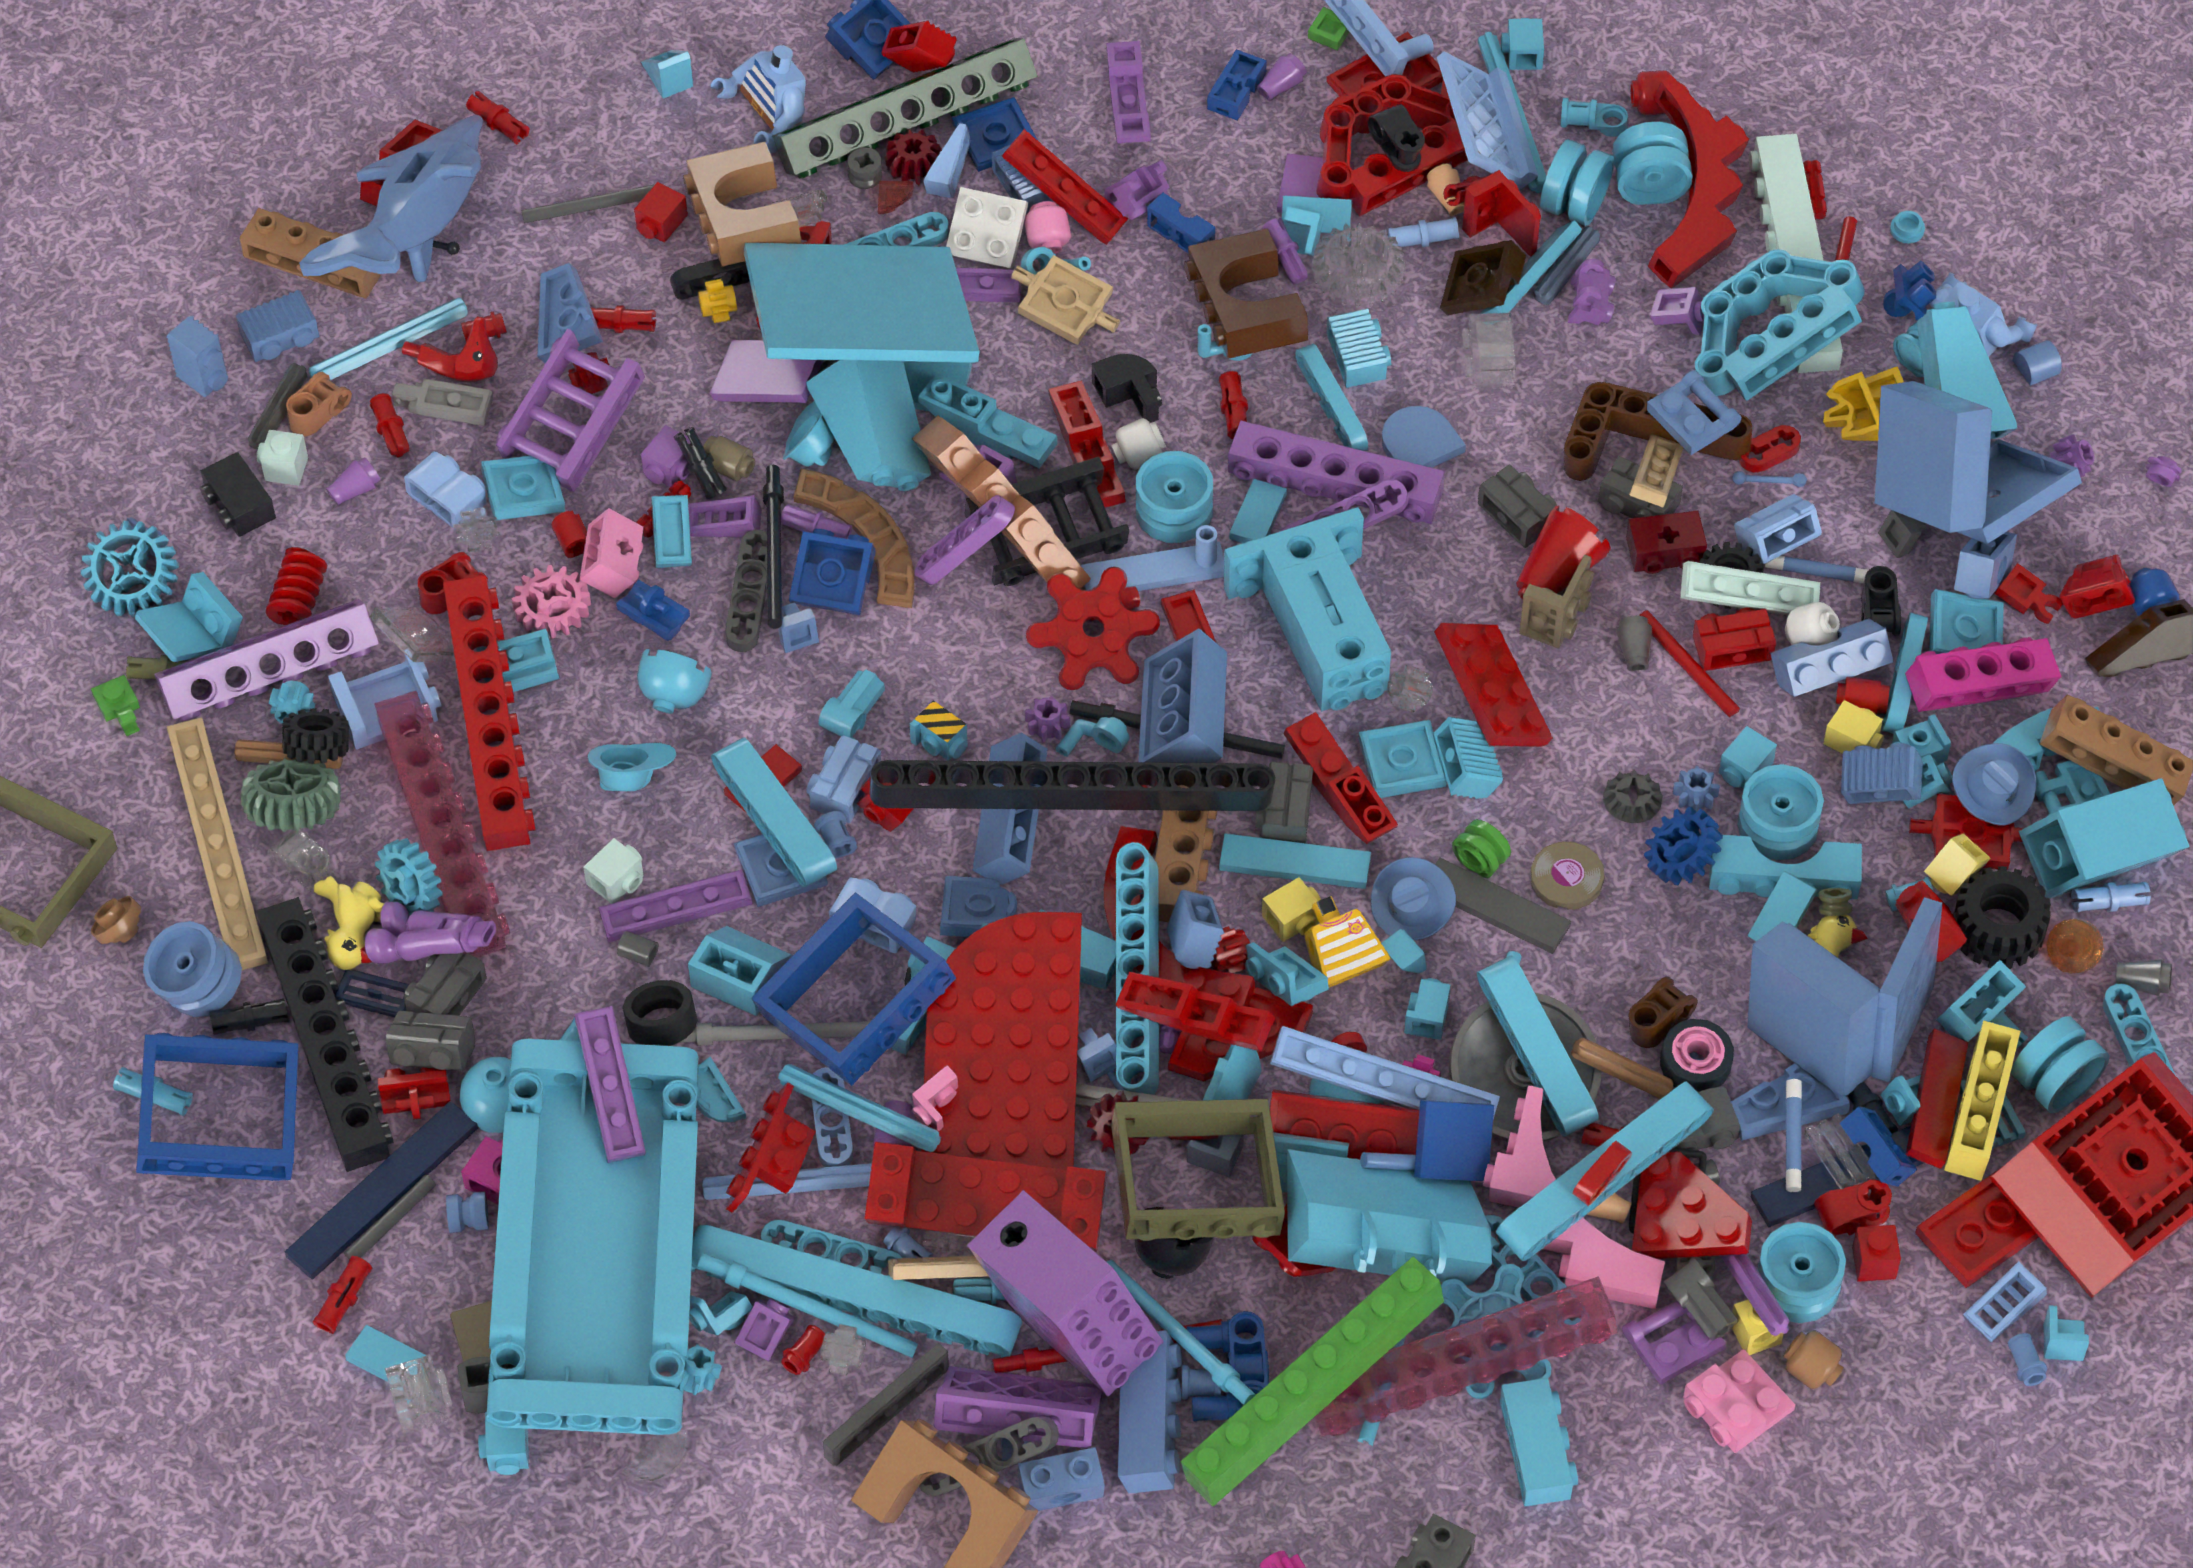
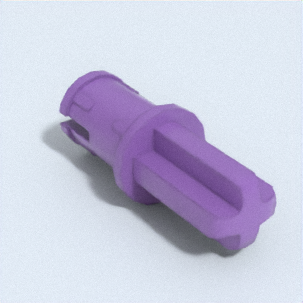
M1281 218L1268 221L1263 225L1262 229L1268 228L1277 248L1278 260H1280L1291 283L1298 284L1308 278V274L1297 253L1299 249L1298 244L1290 238Z
M789 504L784 507L781 514V523L783 525L800 531L813 533L814 529H824L833 532L834 537L848 539V535H851L852 525L824 517L821 511L815 514Z

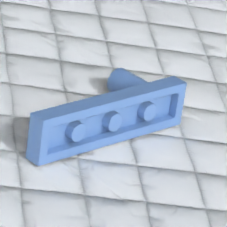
M1324 0L1385 77L1392 74L1402 75L1408 61L1432 53L1434 49L1433 41L1427 34H1422L1399 43L1365 0Z
M1209 525L1199 527L1196 531V546L1081 564V567L1091 578L1084 585V590H1091L1096 587L1100 582L1102 573L1109 567H1119L1124 570L1127 575L1126 587L1135 586L1138 591L1224 577V556L1221 544L1217 542V531Z

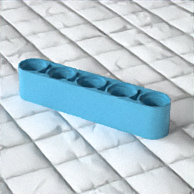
M745 737L711 755L712 763L720 778L802 887H807L837 870V863L828 846Z
M1511 955L1478 971L1477 979L1484 995L1533 1086L1543 1089L1542 1102L1560 1134L1566 1137L1599 1120L1597 1108L1517 960Z

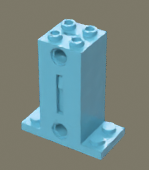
M1359 507L1224 550V590L1228 599L1238 596L1240 598H1248L1258 590H1263L1321 712L1331 708L1333 710L1344 709L1352 701L1362 698L1369 700L1378 698L1384 691L1389 689L1391 650L1349 565L1362 556L1364 517Z

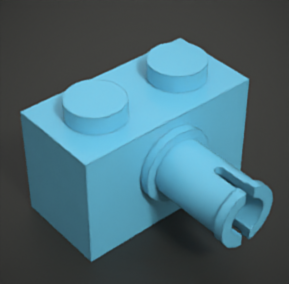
M1999 960L1936 1020L1950 1035L1967 1042L1980 1031L1983 1020L2020 1030L2005 1014L2007 1011L2005 1007L2026 986ZM2022 1031L2020 1032L2017 1048L2028 1038Z

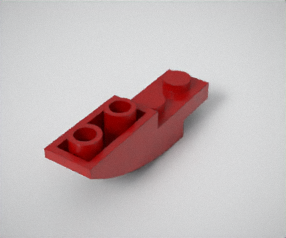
M1316 712L1285 729L1284 736L1303 764L1313 767L1312 784L1357 837L1368 844L1398 827V823L1358 765L1356 767L1352 766Z

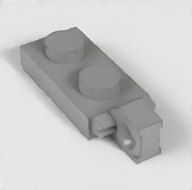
M424 379L423 383H416L415 386L396 383L392 393L394 406L408 408V411L411 413L485 426L493 401V392L489 389Z

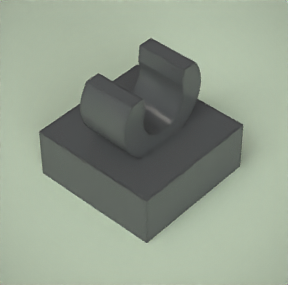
M1891 510L1878 534L1896 558H1901L1910 553L1922 533L1920 529H1925L1927 525Z

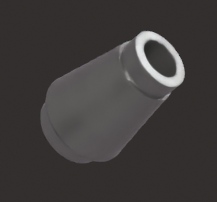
M1625 617L1619 621V628H1617L1616 633L1627 669L1629 671L1647 670L1649 668L1652 626L1648 624L1646 617Z
M2163 959L2126 963L2118 962L2116 984H2126L2135 990L2160 996V993H2170L2172 979L2171 963H2163Z

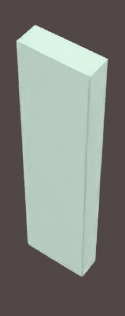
M1687 561L1683 563L1680 599L1737 608H1752L1754 610L1766 609L1769 613L1789 616L1790 612L1797 607L1819 602L1821 582Z

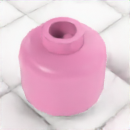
M1051 201L1040 202L1030 207V211L1025 215L1024 220L1029 246L1032 249L1046 247L1054 254L1061 252L1062 246L1066 245L1071 239V230L1065 209Z

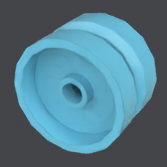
M1660 121L1644 122L1631 126L1620 133L1614 141L1612 153L1615 160L1614 166L1617 169V187L1622 198L1636 205L1670 203L1683 196L1691 187L1693 175L1691 163L1688 159L1687 138L1683 131L1675 125Z
M1570 139L1565 140L1557 151L1548 170L1541 193V210L1557 216L1567 210L1570 221L1575 220L1578 224L1589 226L1599 210L1610 185L1614 170V156L1600 150H1594L1587 156L1584 144Z
M1166 451L1152 456L1141 465L1136 475V519L1141 529L1152 538L1166 543H1183L1196 538L1197 529L1201 526L1209 525L1213 517L1212 473L1207 464L1197 456L1183 451Z
M1789 765L1766 766L1753 773L1745 783L1737 823L1740 836H1750L1757 850L1769 859H1794L1806 853L1816 841L1824 803L1821 787L1812 775L1798 767Z
M2071 1016L2062 1017L2041 1030L2021 1051L2011 1070L2012 1076L2026 1090L2036 1089V1100L2049 1113H2057L2087 1092L2101 1076L2110 1058L2108 1052L2095 1040L2084 1041L2086 1036L2085 1030Z
M1796 1222L1783 1225L1770 1233L1762 1245L1757 1271L1789 1318V1321L1805 1323L1816 1321L1828 1314L1838 1301L1844 1277L1846 1258L1842 1245L1831 1232L1816 1224Z

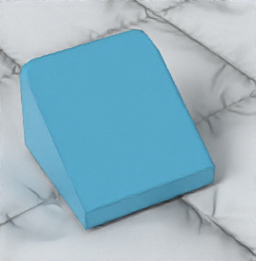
M1399 929L1381 943L1389 956L1402 970L1414 973H1422L1426 970L1425 953L1404 929Z

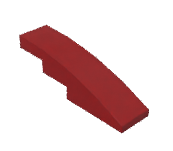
M1082 380L1049 388L1048 392L1073 464L1100 457L1104 473L1102 484L1097 489L1105 508L1125 503V491L1114 469L1113 456L1103 437L1102 424Z
M1129 972L1116 1002L1118 1009L1205 1038L1261 1052L1275 1020L1270 1011L1237 1005L1230 997L1200 992L1192 984Z

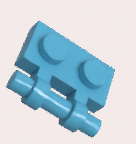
M2070 760L2056 764L2055 774L2057 778L2049 780L2044 771L2036 772L2035 795L2038 801L2044 802L2049 812L2048 815L2058 810L2110 794L2101 776ZM2065 793L2070 804L2062 806L2057 795Z

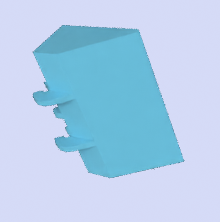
M1288 1149V1261L1357 1270L1362 1273L1371 1272L1392 1275L1414 1256L1440 1282L1458 1279L1465 1285H1472L1492 1264L1491 1228L1471 1181L1414 1177V1170L1363 1168L1358 1159Z

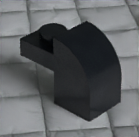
M1118 354L1092 363V384L1106 408L1132 399L1142 418L1147 419L1149 423L1159 420V407L1162 406V399L1157 389V370L1148 360L1137 355Z

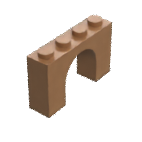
M766 142L686 160L688 174L683 175L687 195H691L695 215L699 214L700 227L703 235L706 234L711 255L717 253L721 266L745 261V243L801 244L799 223L790 200L747 210L733 209L725 206L736 198L777 188L774 161Z
M919 1418L917 1421L901 1420L851 1501L879 1522L894 1523L923 1481L932 1475L945 1473L956 1479L965 1489L970 1501L971 1518L965 1535L944 1568H1003L1039 1511L1029 1504L1030 1496L1017 1487L1010 1486L1008 1489L997 1481L1000 1475L992 1468L982 1463L978 1466L966 1458L969 1453L960 1445L952 1441H948L947 1444L935 1436L938 1430L928 1422Z

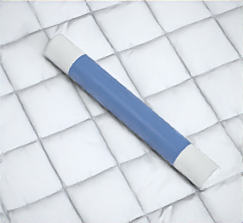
M1779 556L1765 563V568L1864 583L1865 574L1868 571L1867 569L1787 556Z
M1798 1079L1786 1081V1191L1789 1192L1801 1191L1802 1081Z

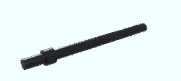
M773 464L766 468L763 502L766 505L768 626L777 629L782 626L781 504L784 502V488L780 484V468Z
M1075 700L1071 702L1069 711L1071 715L1095 719L1097 722L1102 717H1115L1128 727L1140 729L1141 714L1118 710L1116 705L1102 702L1100 706ZM1224 732L1223 747L1279 759L1283 758L1285 745Z

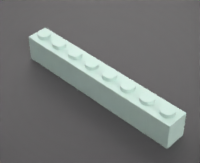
M1797 134L1756 137L1754 151H1749V167L1751 172H1757L1758 178L1754 179V191L1756 198H1762L1763 204L1760 205V221L1762 225H1767L1769 230L1765 233L1767 252L1781 249L1787 251L1791 256L1824 261ZM1790 294L1778 295L1777 303L1778 306H1784L1785 313L1783 314H1790L1797 309V305L1803 297ZM1840 337L1798 365V373L1839 370L1843 353Z

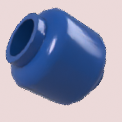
M2140 569L2134 573L2130 581L2131 583H2129L2135 597V602L2131 605L2137 616H2140L2150 607L2180 600L2179 592L2172 579L2162 569Z

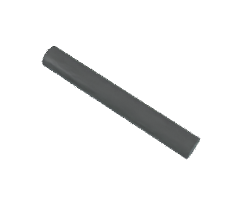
M424 1175L344 1252V1255L348 1259L351 1256L361 1258L436 1186L433 1179L428 1175Z

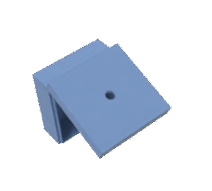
M1916 381L1881 386L1874 502L1877 505L1946 532H1958L1988 544L2080 485L2082 481L2077 467L2000 439L1990 444L1991 408Z
M1924 897L1881 989L1795 926L1782 921L1752 946L1747 1028L1842 1097L1847 1096L1856 1086L1864 1082L1871 1075L1873 1078L1890 1083L1934 988L1942 902Z

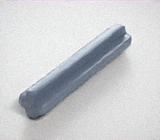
M1587 226L1581 231L1535 289V300L1544 305H1549L1599 243L1600 233L1598 230Z

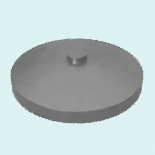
M1535 993L1594 1102L1600 1087L1602 1071L1573 1058L1571 1055L1574 1042L1580 1038H1586L1597 1044L1593 1033L1586 1022L1572 1008L1553 997ZM1487 1001L1470 1014L1455 1036L1449 1056V1079L1500 1096L1493 1119L1492 1136L1508 1142L1510 1133H1518L1520 1121L1514 1120L1518 1097L1525 1099L1528 1086H1533ZM1542 1102L1540 1119L1542 1139L1545 1142L1557 1138L1561 1134Z

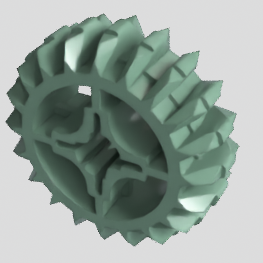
M285 758L279 762L271 760L269 765H258L256 770L249 771L247 777L243 779L241 805L243 806L244 813L247 814L248 820L255 821L256 826H267L268 830L271 831L277 828L281 829L282 832L289 829H295L298 832L301 828L313 829L314 824L323 825L326 819L334 817L335 812L339 810V803L341 802V785L338 781V776L334 774V770L326 768L324 763L309 764L308 760L301 763L297 762L296 759L287 760Z

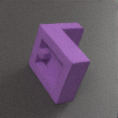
M1696 287L1658 290L1650 318L1654 325L1687 323L1692 334L1700 335L1705 317L1701 310L1703 299Z
M769 1298L768 1301L763 1299L756 1301L734 1343L770 1361L788 1327L793 1324L796 1317L788 1313L790 1309L788 1305Z

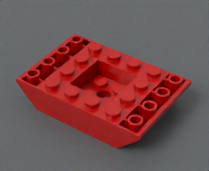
M2155 1052L2140 1058L2029 1143L1990 1178L2091 1298L2193 1219V1095ZM2135 1154L2139 1156L2143 1162V1170L2131 1168L2127 1163L2126 1155Z

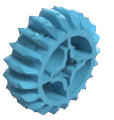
M124 520L122 530L120 531L114 524H110L109 531L111 534L108 536L101 531L97 532L96 535L101 542L98 545L89 542L87 545L93 552V555L82 556V561L90 565L81 570V575L84 578H88L83 585L87 591H93L91 599L95 603L102 601L101 607L107 612L114 607V613L117 616H122L127 607L131 617H135L138 606H141L143 610L151 608L149 603L152 601L158 606H162L163 601L159 595L162 592L166 595H172L173 591L166 584L167 582L174 583L178 580L174 573L169 572L179 568L177 560L170 559L176 554V550L173 546H167L169 539L164 534L158 536V529L154 526L146 530L145 524L141 521H138L132 529L130 522ZM137 543V545H132L124 553L114 552L123 545ZM151 548L154 550L157 561L154 576L145 568L146 562L149 559L147 554ZM106 562L114 567V574L111 578L113 583L109 589H107L103 577ZM119 563L125 566L127 564L132 566L133 563L142 575L135 571L131 574L129 571L126 573ZM136 584L146 586L136 593L122 594L123 592L127 593Z

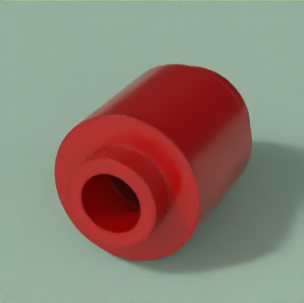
M1846 677L1845 683L1838 682L1835 704L1841 705L1845 700L1859 708L1872 711L1876 716L1877 713L1886 714L1890 685H1882L1879 680Z

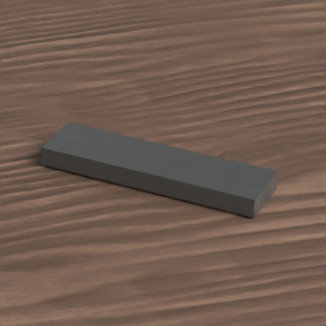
M1439 857L1435 864L1444 871L1453 884L1456 894L1455 907L1551 954L1555 952L1570 928L1571 920Z
M937 1343L822 1441L824 1458L833 1466L839 1465L943 1376L949 1367L948 1351L940 1343Z

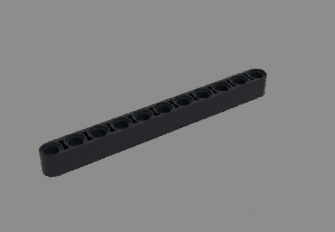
M884 760L878 762L872 768L869 794L873 803L883 808L1261 811L1266 809L1271 803L1276 777L1270 767L1259 763ZM881 783H891V784H893V785L887 786V785H883V784H881ZM919 783H927V784H929V785H928V786H922V785H919ZM962 783L966 784L967 786H958L956 784ZM993 784H1002L1004 786L999 787ZM1030 784H1038L1040 787H1034ZM1073 784L1077 785L1078 787H1070L1068 785ZM1104 785H1113L1115 787L1110 788ZM1141 785H1149L1151 788H1145ZM1179 785H1184L1189 788H1181L1179 787ZM1219 785V786H1223V787H1225V788L1221 789V788H1217L1216 786ZM1252 786H1259L1262 789H1257Z

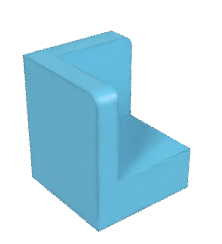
M1287 206L1284 220L1287 222L1286 229L1290 238L1299 246L1297 253L1315 257L1324 216L1320 213Z
M2049 1305L2043 1323L2044 1359L2083 1361L2089 1345V1335L2084 1332V1321L2058 1319L2057 1306Z

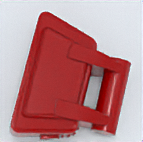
M2118 554L2076 566L2073 575L2068 578L2060 593V599L2071 618L2077 619L2128 606L2135 602V597L2129 584L2131 582L2125 570L2121 567V560Z

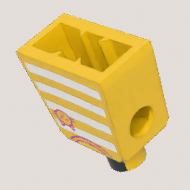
M1332 896L1312 904L1320 924L1311 927L1304 933L1311 965L1328 977L1329 988L1379 968L1390 960L1389 954L1358 909L1340 915Z

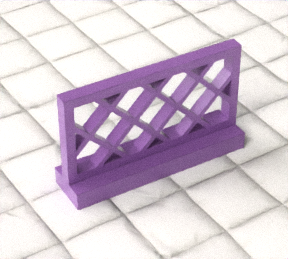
M949 1366L943 1385L938 1387L936 1393L934 1427L937 1430L989 1436L1026 1419L1045 1416L1052 1419L1058 1427L1059 1438L1056 1445L1088 1449L1092 1446L1093 1431L1103 1392L1094 1384ZM1036 1428L1035 1433L1021 1438L1023 1441H1041L1046 1432L1044 1428Z

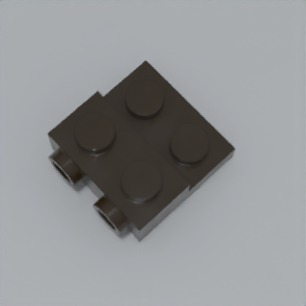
M1512 240L1455 251L1440 309L1446 315H1453L1504 305L1508 287L1520 282L1527 255Z

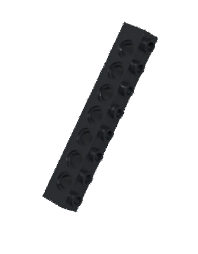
M297 897L256 910L265 943L346 1172L387 1159L390 1156L388 1145L394 1143L387 1121L379 1122L377 1114L383 1112L376 1090L368 1091L366 1083L372 1080L365 1059L358 1061L355 1052L361 1050L354 1029L346 1030L344 1022L350 1020L343 998L335 999L333 991L339 990L333 969L325 970L322 961L328 960L322 939L314 940L312 931L317 930V926L311 909L303 910L300 898ZM300 940L295 944H288L291 941ZM311 970L306 974H299L301 971ZM315 1000H322L317 1004H309ZM327 1030H331V1031H332L331 1033L326 1034V1035H321V1034H320V1033H322V1032H324V1031H327ZM336 1061H344L340 1065H331ZM346 1092H355L350 1096H341ZM360 1122L366 1123L362 1127H352L353 1125Z

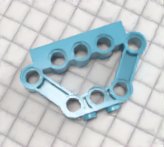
M1775 249L1750 262L1734 276L1721 282L1701 302V310L1705 317L1701 353L1695 361V369L1704 378L1703 383L1716 396L1725 395L1736 388L1742 397L1748 401L1861 323L1862 320L1855 305L1862 300L1865 288L1854 264L1848 260L1828 262L1791 256L1785 250ZM1790 294L1803 297L1799 301L1796 310L1790 314H1780L1770 321L1767 330L1761 334H1751L1741 341L1739 349L1736 350L1737 333L1743 319L1749 315L1754 316L1763 313L1768 309L1770 301L1778 295Z

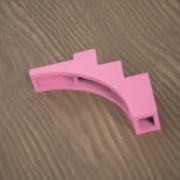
M1528 1086L1526 1098L1518 1097L1514 1120L1520 1121L1518 1133H1510L1506 1154L1497 1152L1495 1165L1487 1164L1483 1186L1490 1188V1202L1519 1208L1556 1180L1543 1146L1540 1119L1543 1098L1542 1088ZM1584 1217L1543 1248V1250L1563 1254L1559 1277L1565 1278V1285L1570 1291L1656 1309L1665 1261L1634 1252L1611 1240L1585 1220Z

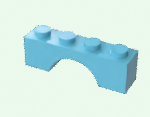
M1723 835V838L1716 842L1722 848L1721 852L1713 853L1711 856L1716 863L1710 865L1709 889L1718 890L1725 895H1733L1738 892H1754L1760 897H1769L1783 871H1786L1818 889V892L1828 888H1846L1852 891L1851 899H1858L1862 882V844L1824 842L1820 851L1811 859L1798 864H1782L1762 855L1753 844L1750 836Z

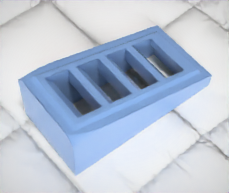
M959 123L926 174L923 181L926 193L947 198L954 197L971 142L966 124Z
M2018 1261L1963 1316L1990 1342H1993L2047 1295V1288ZM2016 1281L2029 1293L2025 1298L2012 1286ZM2006 1291L2019 1304L2014 1308L2000 1294ZM1993 1300L2008 1313L2004 1318L1989 1305ZM1984 1310L1998 1324L1992 1329L1978 1315L1979 1312Z

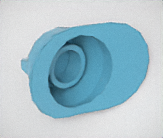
M815 401L810 403L796 419L786 442L783 460L789 457L807 467L814 463L824 466L828 462L832 453L831 444L834 441V436Z
M662 743L607 744L590 750L587 757L589 763L598 768L602 789L608 791H637L644 788L650 782L653 770L667 766L674 761L676 751L670 745Z

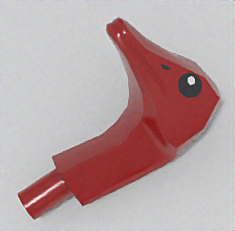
M479 316L473 321L465 346L457 354L447 353L429 343L419 345L406 341L402 347L403 355L417 358L418 364L460 382H477L495 375L498 368V357L486 333L485 318Z

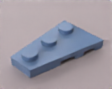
M570 263L544 272L540 276L537 357L545 364L550 357L553 343L557 338H562L567 329L574 332L580 345L577 349L579 351L603 342L578 271Z
M1796 1063L1786 1068L1784 1075L1770 1083L1764 1081L1731 1101L1740 1124L1739 1137L1741 1141L1786 1130V1081L1789 1079L1802 1081L1801 1125L1849 1113L1850 1103L1846 1095L1842 1097L1837 1092H1833Z

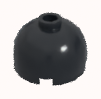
M1152 1207L1145 1210H1163L1164 1207ZM1198 1237L1189 1240L1161 1238L1150 1241L1135 1239V1248L1138 1256L1146 1266L1152 1269L1153 1274L1161 1278L1170 1279L1174 1276L1194 1272L1206 1260L1214 1237Z

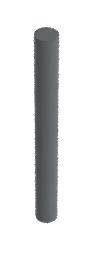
M655 184L521 210L525 224L641 201Z

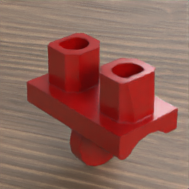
M422 1067L420 1073L407 1075L400 1068L387 1069L384 1078H378L383 1114L412 1111L413 1120L421 1119V1109L443 1107L451 1101L446 1069Z

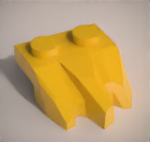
M1898 366L1867 378L1864 377L1863 372H1859L1838 380L1826 393L1838 405L1824 412L1823 423L1825 426L1844 427L1841 430L1842 440L1878 441L1881 386L1904 383Z

